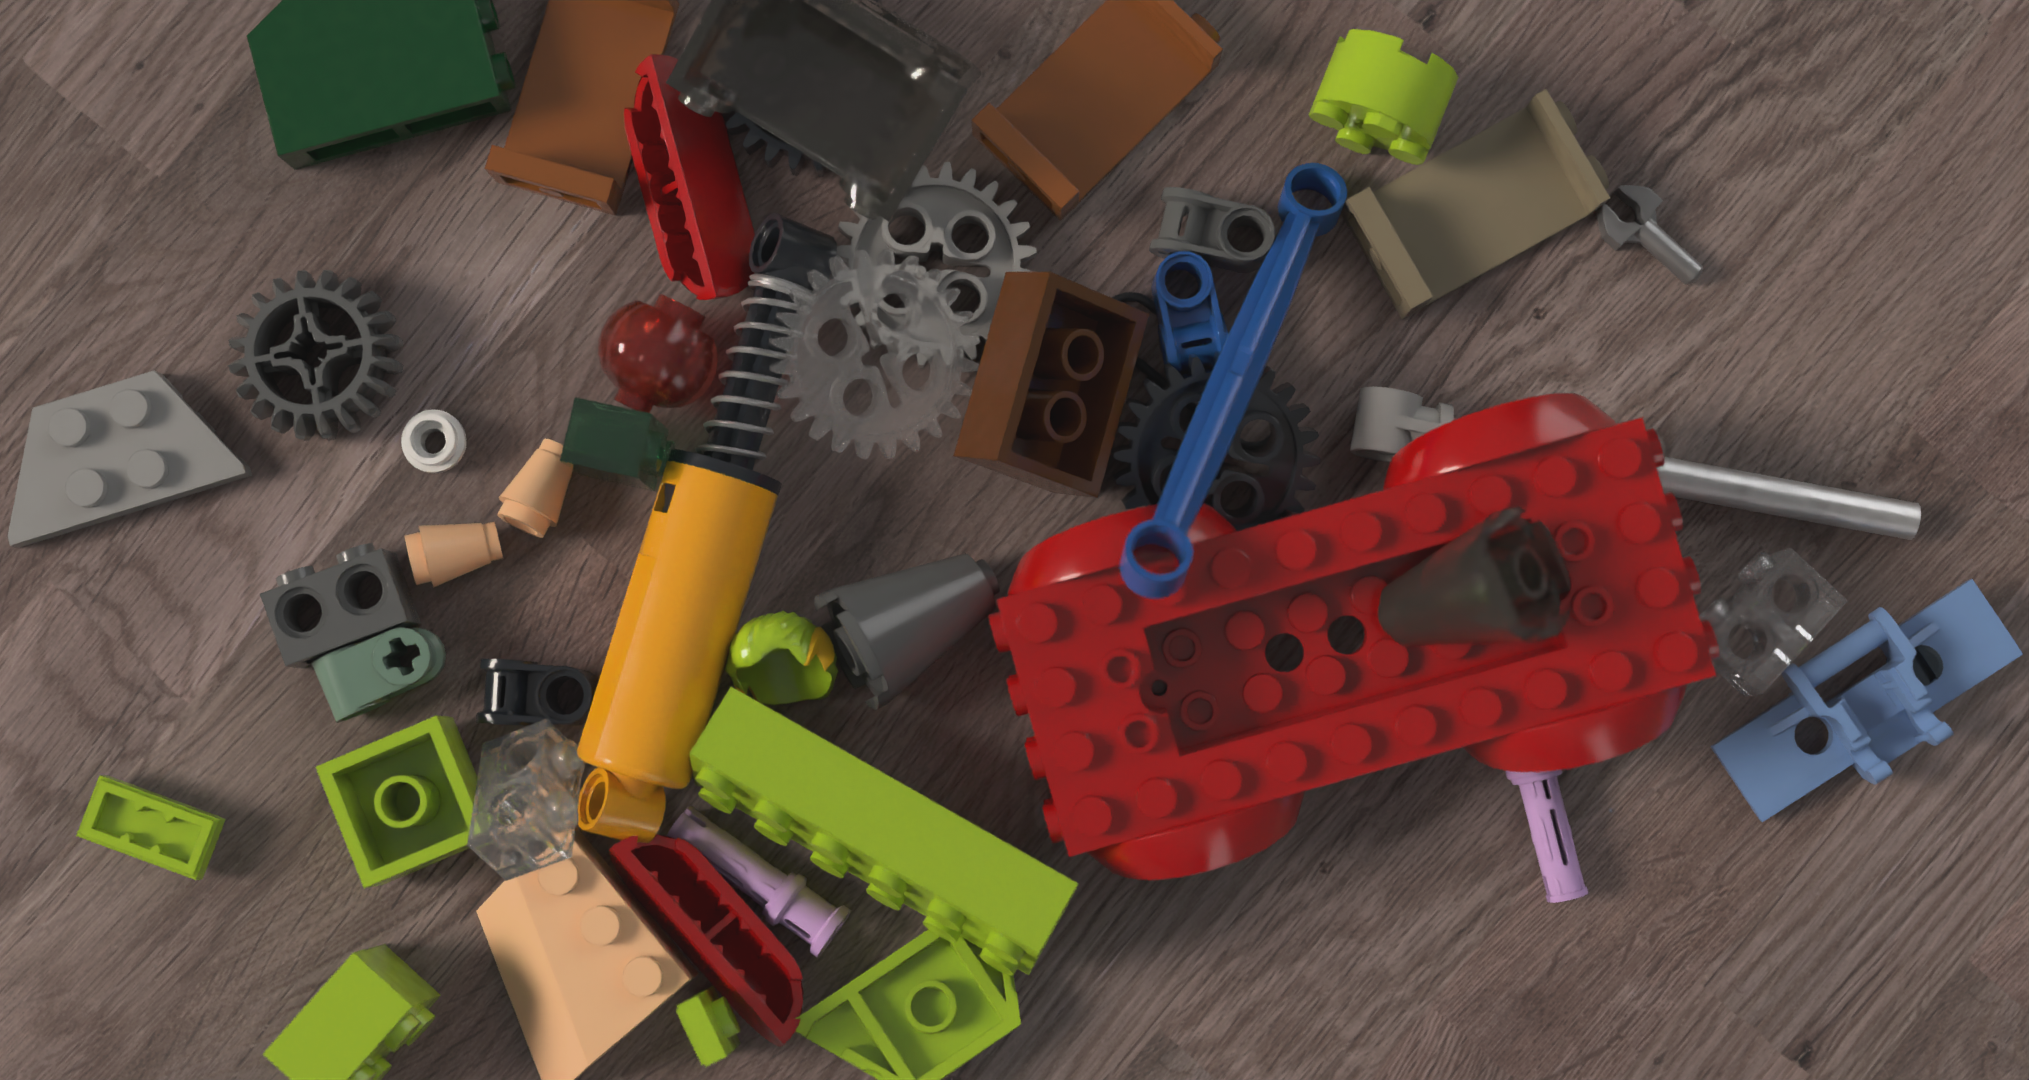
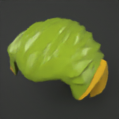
M785 611L754 617L745 623L731 641L724 669L732 678L736 690L747 695L749 688L756 701L771 705L826 698L833 689L838 673L836 667L837 656L827 633L821 626L817 627L810 619L800 617L795 612L787 613Z

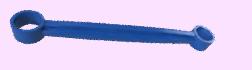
M1305 163L1292 169L1286 177L1278 202V213L1283 223L1251 284L1215 363L1179 448L1152 520L1142 522L1134 527L1126 539L1120 560V573L1125 584L1138 595L1153 599L1168 597L1178 591L1185 581L1193 557L1192 544L1187 535L1221 468L1259 383L1294 298L1315 238L1330 232L1336 226L1347 198L1345 181L1337 171L1329 166L1320 163ZM1303 189L1317 191L1330 201L1332 207L1326 210L1308 209L1299 204L1292 193ZM1145 544H1158L1166 547L1176 556L1179 567L1169 574H1152L1137 564L1132 552Z

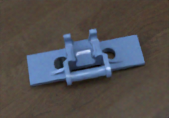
M1973 579L1967 580L1899 625L1884 608L1879 607L1868 614L1870 621L1801 666L1798 667L1792 663L1781 670L1785 682L1792 691L1788 694L1789 696L1710 746L1760 822H1764L1851 765L1863 779L1876 785L1893 774L1888 763L1917 744L1925 741L1933 746H1937L1954 735L1950 726L1946 722L1939 721L1933 712L2023 655ZM1875 648H1881L1887 657L1885 665L1824 703L1814 689L1815 687ZM1808 717L1820 719L1828 730L1826 746L1815 754L1803 752L1795 741L1797 725Z

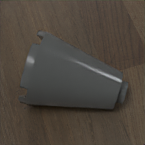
M964 553L828 589L815 596L814 606L816 611L827 606L831 621L822 625L821 628L827 633L833 644L837 662L854 689L865 684L875 696L866 700L865 703L870 708L878 710L889 704L995 610L994 595L1000 592V587L995 574L985 560L980 559L975 562L971 556Z

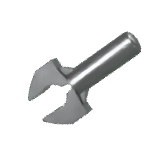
M1635 185L1619 186L1614 191V194L1626 205L1632 207L1635 212V222L1625 223L1621 221L1617 214L1604 204L1597 211L1601 238L1615 251L1624 243H1640L1684 284L1694 283L1702 274L1703 266L1657 225L1656 208L1663 200L1647 187Z

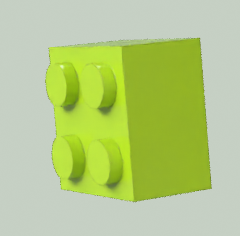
M436 715L315 767L363 888L387 884L501 835L453 717Z
M385 944L353 952L267 1048L263 1055L290 1080H382L392 1067L385 1058L391 1051L393 1053L397 1051L404 1043L408 1046L411 1045L430 1026L436 1016L429 1011V1008L441 995Z

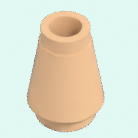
M543 439L539 449L535 450L526 464L499 496L503 504L497 514L498 517L527 534L543 538L549 526H557L573 472V465L578 455L556 441Z
M495 521L486 524L419 526L420 532L404 535L416 585L432 582L433 587H436L490 564L491 561L503 559Z

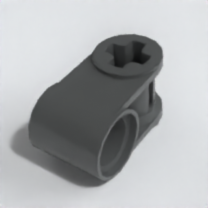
M1165 187L1162 190L1161 200L1166 205L1159 236L1150 242L1149 251L1152 254L1165 259L1168 255L1178 251H1190L1200 255L1212 267L1237 273H1251L1260 269L1275 237V227L1271 217L1263 209L1254 205L1214 198L1206 193L1187 188ZM1188 216L1184 235L1179 236L1183 217ZM1249 226L1261 235L1263 243L1255 251L1249 253L1240 252L1230 245L1227 238L1229 233L1235 228Z

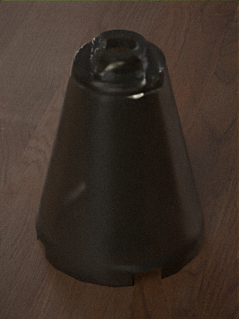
M1520 507L1503 509L1492 513L1383 588L1378 605V618L1382 628L1397 643L1403 646L1540 642L1546 638L1558 635L1568 622L1570 611L1560 613V594L1571 590L1564 558L1550 530L1541 521L1531 524L1520 515L1527 510Z

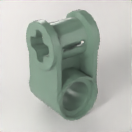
M400 627L391 629L369 640L333 651L312 662V666L334 718L339 723L372 711L391 701V698L430 682L442 671L446 653L444 644L438 635L430 630ZM407 646H418L420 650V656L412 660L413 667H402L399 657L408 652Z

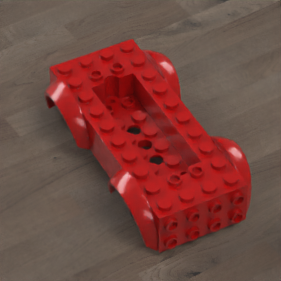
M1576 393L1540 395L1503 403L1468 414L1417 437L1392 457L1383 485L1384 490L1238 531L1219 512L1203 503L1187 535L1192 544L1193 557L1185 581L1174 594L1159 599L1146 598L1133 592L1125 584L1120 573V560L1129 533L1140 523L1152 520L1158 504L1101 517L1065 530L1035 545L1020 560L1011 581L1008 596L997 599L999 612L992 613L988 617L998 652L1002 653L1011 650L1017 674L1008 676L1009 678L1006 679L1016 716L1029 714L1034 736L1027 737L1024 744L1034 780L1047 777L1052 798L1043 800L1044 805L1042 808L1052 843L1065 841L1069 857L1086 852L1112 873L1128 879L1158 880L1179 878L1211 871L1241 861L1277 842L1295 825L1306 790L1463 747L1477 761L1495 769L1510 772H1546L1602 762L1631 752L1658 738L1671 727L1683 700L1687 685L1716 676L1712 660L1719 658L1720 652L1711 623L1708 620L1701 621L1694 595L1701 594L1700 578L1690 556L1682 557L1675 532L1683 529L1682 516L1674 494L1672 492L1664 493L1657 468L1664 466V453L1655 429L1650 428L1646 430L1642 417L1616 424L1610 416L1594 403ZM1145 544L1132 552L1137 564L1152 574H1169L1179 567L1176 556L1169 549L1158 544ZM1406 598H1414L1421 601L1429 614L1428 624L1424 631L1412 637L1399 634L1391 623L1393 607L1399 601ZM1342 616L1356 618L1364 629L1363 643L1356 651L1348 654L1335 651L1328 640L1330 625L1334 620ZM1282 633L1294 635L1303 646L1301 663L1295 669L1288 672H1280L1273 669L1265 657V649L1269 640Z

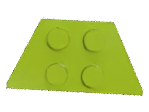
M928 929L797 1017L796 1019H800V1023L795 1032L877 1080H942L1020 1027L1021 1020L1014 975L1005 974L987 964L979 956L983 949L960 936L958 941L953 943L941 938Z

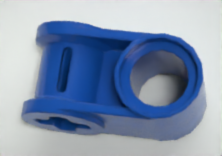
M1178 251L1168 255L1160 263L1152 282V297L1158 320V337L1164 365L1170 363L1181 373V371L1188 370L1190 354L1198 356L1204 367L1210 366L1215 352L1222 350L1228 337V331L1224 317L1219 309L1213 276L1208 263L1200 255L1190 251ZM1175 270L1190 272L1198 283V293L1189 299L1176 298L1168 292L1165 285V277ZM1204 343H1206V345H1201V346H1196V347H1191V348H1186V349H1184V347H1189V346H1194V345H1199V344H1204Z

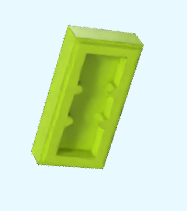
M99 775L76 836L188 878L201 880L204 877L226 819L111 776Z
M714 986L694 994L677 1006L676 1012L701 1065L704 1064L707 1067L727 1057L741 1044L737 1033L740 1032L737 1018L724 996L719 998Z

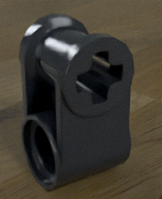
M483 658L480 662V668L486 671L483 711L476 714V723L534 726V723L571 726L584 725L599 678L590 671L568 666L538 665V662ZM569 679H576L583 688L584 699L578 710L567 714L558 704V691L564 682Z

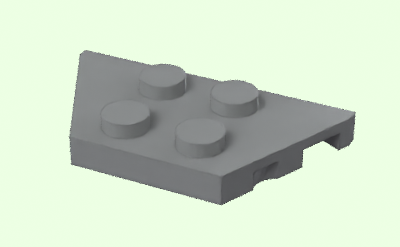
M155 370L32 408L7 536L10 546L24 547L252 476L251 469L242 458L237 457L215 433L216 430L200 413L194 411L183 400L182 394L163 374Z

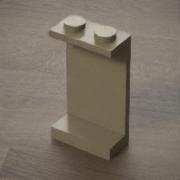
M1547 89L1535 94L1529 104L1522 110L1372 192L1371 188L1368 187L1346 200L1341 215L1402 320L1597 212L1610 199L1606 191L1609 187V181L1605 170L1593 155L1586 157L1574 137L1577 134V126L1571 112L1563 102L1557 101L1554 103Z

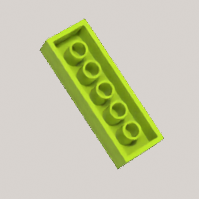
M730 687L689 753L694 783L701 787L698 795L705 802L727 814H731L736 807L757 819L754 828L770 840L787 846L792 839L811 850L813 853L810 856V860L824 871L839 878H843L846 872H849L867 882L869 886L866 892L880 903L894 910H900L902 905L905 904L926 916L923 925L927 929L953 943H956L961 936L983 949L979 955L980 958L1005 974L1014 975L1017 969L1027 975L1031 973L1077 888L1078 883L733 687Z

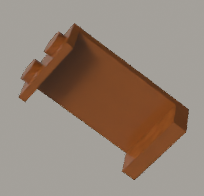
M549 0L505 146L502 148L491 145L484 168L490 176L500 184L616 216L633 161L625 130L624 108L634 107L635 93L641 78L640 75L635 73L639 64L650 54L665 55L680 5L678 0Z
M1106 0L997 108L988 103L971 120L972 135L1061 222L1219 66L1223 49L1217 43L1221 38L1215 28L1204 17L1197 13L1190 17L1173 0Z

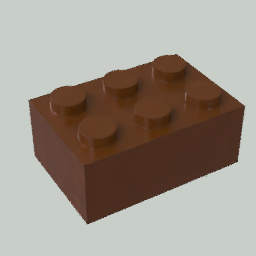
M1006 272L953 456L1052 493L1098 498L1149 314L1053 272Z

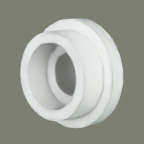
M425 410L413 416L406 424L401 438L402 450L406 459L417 469L427 473H442L453 468L463 457L466 449V434L461 423L451 414L442 410ZM435 431L443 432L446 439L444 448L437 453H429L425 447L427 436Z

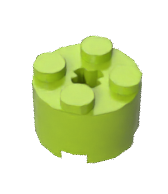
M1349 30L1346 39L1341 36L1338 39L1308 116L1319 124L1338 130L1335 141L1349 150L1360 154H1370L1374 146L1388 150L1393 157L1413 165L1423 164L1459 78L1452 66L1434 53L1431 54L1428 64L1410 54L1400 51L1404 41L1401 38L1372 30Z

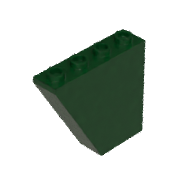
M282 0L247 35L278 157L294 170L512 111L506 91L515 89L516 84L506 53L496 54L491 31L499 30L500 24L493 0Z

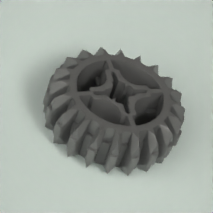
M306 270L297 271L295 289H292L283 279L277 278L272 281V289L276 296L274 299L270 300L258 292L252 294L253 304L260 309L255 318L246 313L236 315L237 322L249 330L246 337L236 336L228 340L231 348L245 353L244 358L234 360L228 365L229 371L236 376L248 377L240 383L236 392L242 399H256L250 413L260 420L272 416V430L285 434L293 427L296 438L310 441L317 427L323 439L328 441L335 440L338 434V420H340L346 430L356 433L361 429L357 412L362 410L372 418L380 416L381 410L379 406L371 401L377 392L388 398L395 396L396 389L383 381L385 373L396 375L403 372L402 363L392 358H387L388 353L398 351L404 346L403 339L398 335L384 334L394 326L396 318L389 311L377 312L382 302L381 297L373 291L361 295L362 284L355 278L348 277L339 285L338 276L334 272L323 270L317 283H315L309 272ZM320 308H334L347 312L355 321L361 338L349 339L345 335L332 336L329 330V323L321 319ZM294 319V331L290 339L284 344L274 347L275 341L282 329ZM315 344H320L328 349L325 359L318 357L322 364L315 368L304 361H306L308 352L315 354L312 347ZM360 364L359 370L351 384L339 394V378L342 372L350 366ZM284 372L290 376L301 375L304 389L312 394L313 404L305 405L290 402L278 388L273 373Z

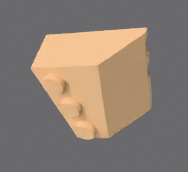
M577 827L565 828L513 871L476 911L541 1080H576L699 974Z

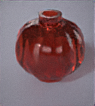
M659 294L654 306L635 300L613 312L602 327L598 339V358L604 373L614 386L619 388L614 400L645 416H649L653 406L658 408H682L702 397L711 386L717 373L718 365L717 348L714 339L699 330L706 317L663 294Z

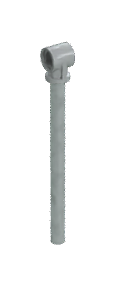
M1374 386L1360 388L1350 452L1372 460L1391 462L1392 457L1401 448L1417 437L1443 424L1456 420L1454 418V407L1452 404L1441 402L1437 404L1436 408L1422 406L1423 397L1404 390ZM1664 457V466L1657 468L1664 493L1672 492L1678 498L1912 540L1915 537L1920 525L1921 507L1919 503L1669 457Z

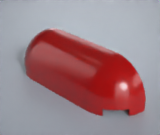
M650 54L635 70V73L640 75L641 78L635 93L634 107L624 108V124L660 261L668 278L671 281H681L691 293L697 296L696 299L715 300L727 298L743 291L748 286L747 282L751 280L749 276L755 274L749 266V252L755 233L722 113H719L714 102L716 98L710 87L693 68L671 56Z
M656 834L652 841L645 843L638 842V836H630L612 846L609 850V856L614 867L645 909L754 1030L772 1044L779 1047L783 1046L799 1026L800 1019L796 1018L801 1015L803 1009L802 973L789 951L706 857L684 839L678 837L675 839Z

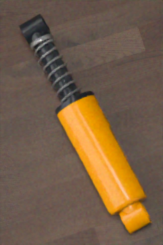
M777 213L769 215L761 223L751 243L749 266L751 271L756 274L750 275L751 280L747 283L750 289L754 290L752 298H747L741 302L743 309L747 312L745 322H740L733 326L740 339L737 346L726 350L728 358L732 360L730 371H725L718 375L725 387L722 395L711 399L713 406L717 409L715 419L703 423L705 430L710 434L707 445L695 448L697 453L671 449L577 749V755L580 760L599 767L589 774L579 794L576 817L578 826L583 831L618 840H623L630 836H638V842L649 843L657 834L664 817L666 795L662 786L672 789H684L689 785L693 772L689 753L709 722L726 667L727 656L730 651L729 647L738 628L782 485L776 479L753 471L756 459L762 460L766 458L765 453L759 451L763 435L774 433L771 428L766 427L771 410L778 411L782 409L779 404L774 403V399L779 385H789L788 381L781 377L786 361H796L795 356L789 354L794 336L799 338L804 336L801 331L796 330L801 312L807 314L812 312L809 306L814 305L812 301L816 298L814 293H817L827 282L835 265L837 255V243L833 236Z

